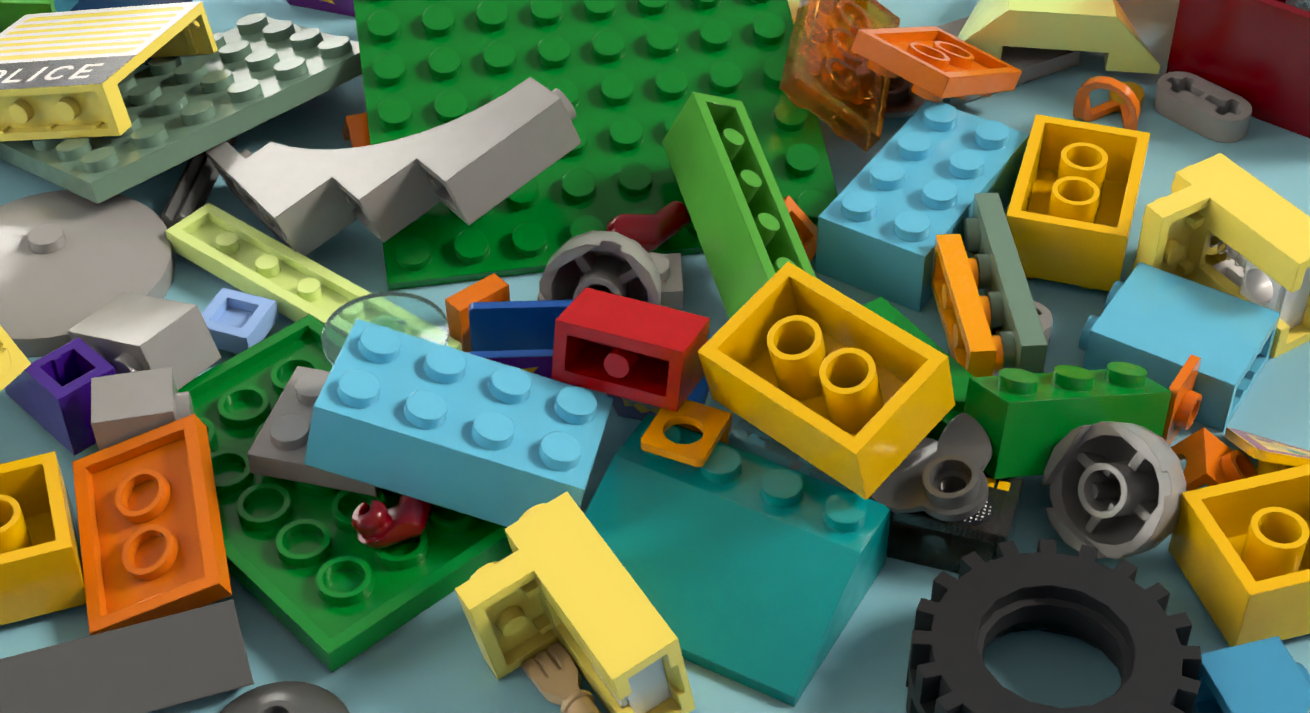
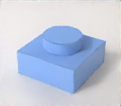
M222 288L201 313L217 349L237 354L261 342L279 320L276 300L227 288Z

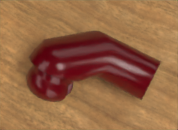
M401 495L398 505L389 509L386 508L383 502L378 500H372L370 507L366 502H363L354 510L351 524L355 531L358 532L357 537L361 543L371 548L382 549L419 536L425 530L435 504L406 495Z

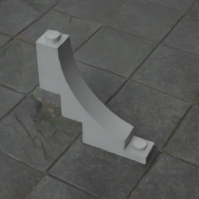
M530 77L502 96L455 120L424 132L389 142L345 149H305L269 142L252 154L248 149L239 153L225 141L205 152L229 190L286 246L295 252L307 256L357 219L384 243L439 202L443 203L465 223L470 225L582 142L572 123V120L576 118V112L569 99L559 89L555 88L550 91Z

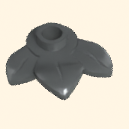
M960 413L944 428L939 441L925 437L875 490L870 498L891 508V512L911 513L925 511L928 515L942 521H960L975 515L983 508L989 494L987 479L983 473L992 456L989 436L973 417L967 413Z

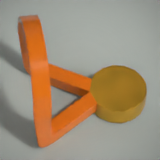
M1097 76L1089 78L1077 91L1073 117L1090 122L1116 111L1120 113L1124 129L1137 131L1140 109L1144 102V90L1136 83L1120 82L1112 77ZM1100 88L1110 90L1107 102L1091 108L1089 97L1091 91Z

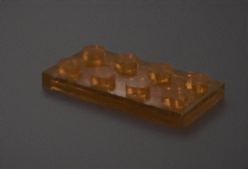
M800 0L779 89L785 92L796 106L808 109L826 122L837 136L844 140L852 141L867 152L881 139L891 78L870 70L866 66L868 59L851 51V47L859 29L899 28L900 18L877 0Z

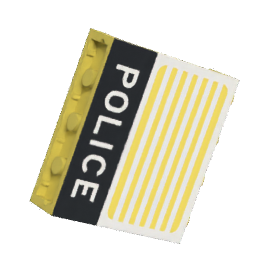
M202 1L24 15L0 33V142L121 136L132 124L117 85L148 58L214 54L218 51Z

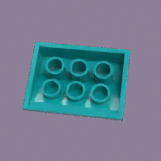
M647 414L615 453L585 512V516L677 636L683 659L795 707L886 564L891 508L871 499L865 500L856 493L721 441L717 443L702 467H694L643 451L641 449V437L655 418V416ZM679 425L668 428L664 433L667 439L678 444L694 443L703 436V434Z

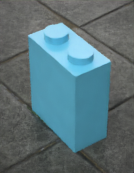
M1139 262L1125 282L1117 280L1113 284L1107 296L1104 311L1100 317L1092 314L1088 318L1079 339V349L1086 351L1083 368L1087 370L1107 369V364L1110 362L1132 363L1146 369L1149 379L1169 389L1190 355L1200 357L1201 362L1194 391L1202 394V401L1194 421L1224 432L1269 359L1280 313Z

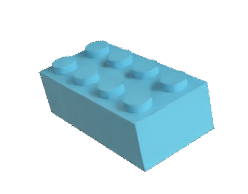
M927 100L818 216L815 272L920 312L934 295L931 286V275L936 235L961 234L962 238L963 219L972 217L975 193H999L1003 209L1005 210L1012 198L1030 134L1010 128L999 121L986 120L957 110L952 105Z
M356 318L313 406L304 464L508 527L517 522L531 507L548 503L566 491L580 508L614 398Z

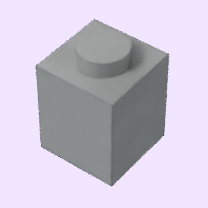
M172 366L91 378V425L99 451L194 414L190 392L178 393Z

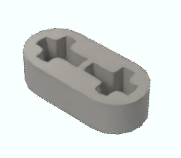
M1168 72L1158 79L1154 108L1162 116L1216 142H1238L1247 135L1252 115V106L1241 96L1188 72Z

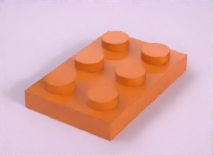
M936 26L859 29L851 47V51L868 59L866 66L873 72L889 78L900 76L913 83L911 88L913 93L938 103L942 102L944 98L954 97L966 100L969 95L990 97L992 93L1014 91L1022 73L1020 69Z
M195 414L72 462L90 635L204 607L232 596L207 427Z

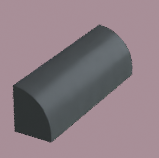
M231 599L0 659V713H148L253 685L254 682L234 600Z

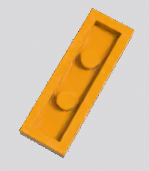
M961 234L936 235L931 286L951 357L974 377H987L998 374L999 370L1003 369L1004 364L1003 344L999 335H992L990 331L991 308L988 296H979L977 260L967 257Z

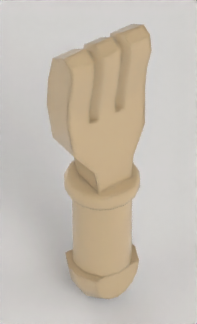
M558 641L547 647V650L537 653L534 658H529L521 663V667L547 701L561 706V713H601L594 704V696L590 691L582 689L581 675L570 655Z

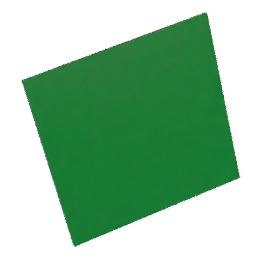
M353 0L371 145L397 140L448 123L495 100L530 77L550 91L555 88L559 89L569 99L576 112V118L572 120V123L582 142L470 225L465 223L443 203L439 202L386 242H382L388 291L482 280L493 273L499 277L544 272L550 257L571 237L592 230L606 231L607 224L616 216L621 214H655L672 201H679L686 206L662 141L692 92L743 102L782 197L784 198L789 195L817 228L818 216L838 196L788 0ZM692 220L687 227L651 251L660 254L681 253V256L704 253Z

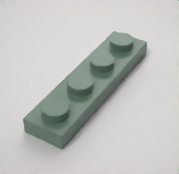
M975 193L972 217L963 219L962 241L966 254L973 253L974 258L977 260L979 270L978 290H984L985 296L989 298L991 308L990 329H995L996 335H999L1002 340L1004 351L1003 369L1017 368L1034 374L1044 373L1048 344L999 193Z

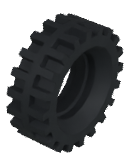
M1039 539L1037 552L1019 553L1014 541L997 543L994 560L985 562L975 551L961 557L958 579L942 571L933 580L931 600L920 599L916 609L914 630H912L906 679V687H908L906 712L1192 713L1201 681L1197 680L1202 662L1200 646H1187L1192 629V623L1187 614L1184 612L1168 616L1165 613L1170 593L1159 582L1147 589H1143L1134 581L1138 567L1123 559L1114 569H1111L1096 562L1097 548L1083 544L1078 557L1059 554L1056 551V540ZM1043 630L1076 637L1102 651L1118 668L1122 679L1121 686L1114 695L1089 706L1058 708L1030 702L1003 687L985 667L982 657L983 650L991 641L1010 632Z

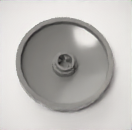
M59 190L27 196L1 205L0 325L26 357H43L71 342L72 340L67 333L69 329L123 292L164 299L171 287L176 267L172 244L167 239L165 230H167L166 225L149 207L120 194L96 204L68 190Z

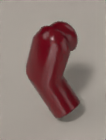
M672 201L655 214H621L609 221L606 231L617 232L633 239L647 252H651L690 224L691 218L683 203Z

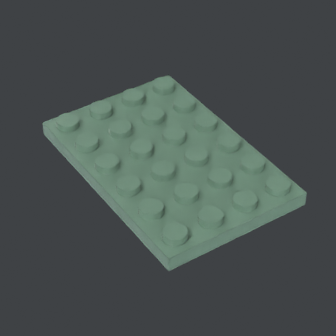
M265 13L250 14L237 20V27L224 33H212L218 49L214 54L154 57L148 62V68L135 74L130 73L117 85L132 124L121 136L0 142V159L99 204L361 75L359 44L357 41L350 40L348 36H335L324 33L319 28H306L293 24L290 20L281 21L267 17Z

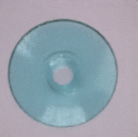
M378 292L353 299L338 308L328 318L322 330L323 351L332 365H334L356 318L444 346H448L450 337L448 320L443 311L432 301L406 292Z

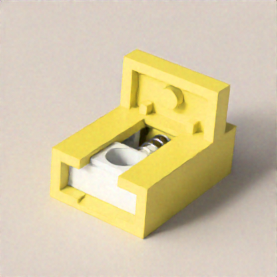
M1222 153L1177 171L1171 186V194L1158 198L1146 205L1133 270L1141 262L1279 312L1280 317L1270 351V356L1273 358L1310 341V217Z
M567 491L548 503L531 507L517 522L505 528L504 530L513 553L501 561L491 562L482 566L468 581L455 588L483 658L498 680L519 668L524 661L534 658L537 653L547 650V647L558 641L570 655L580 673L609 713H690L696 709L677 636Z

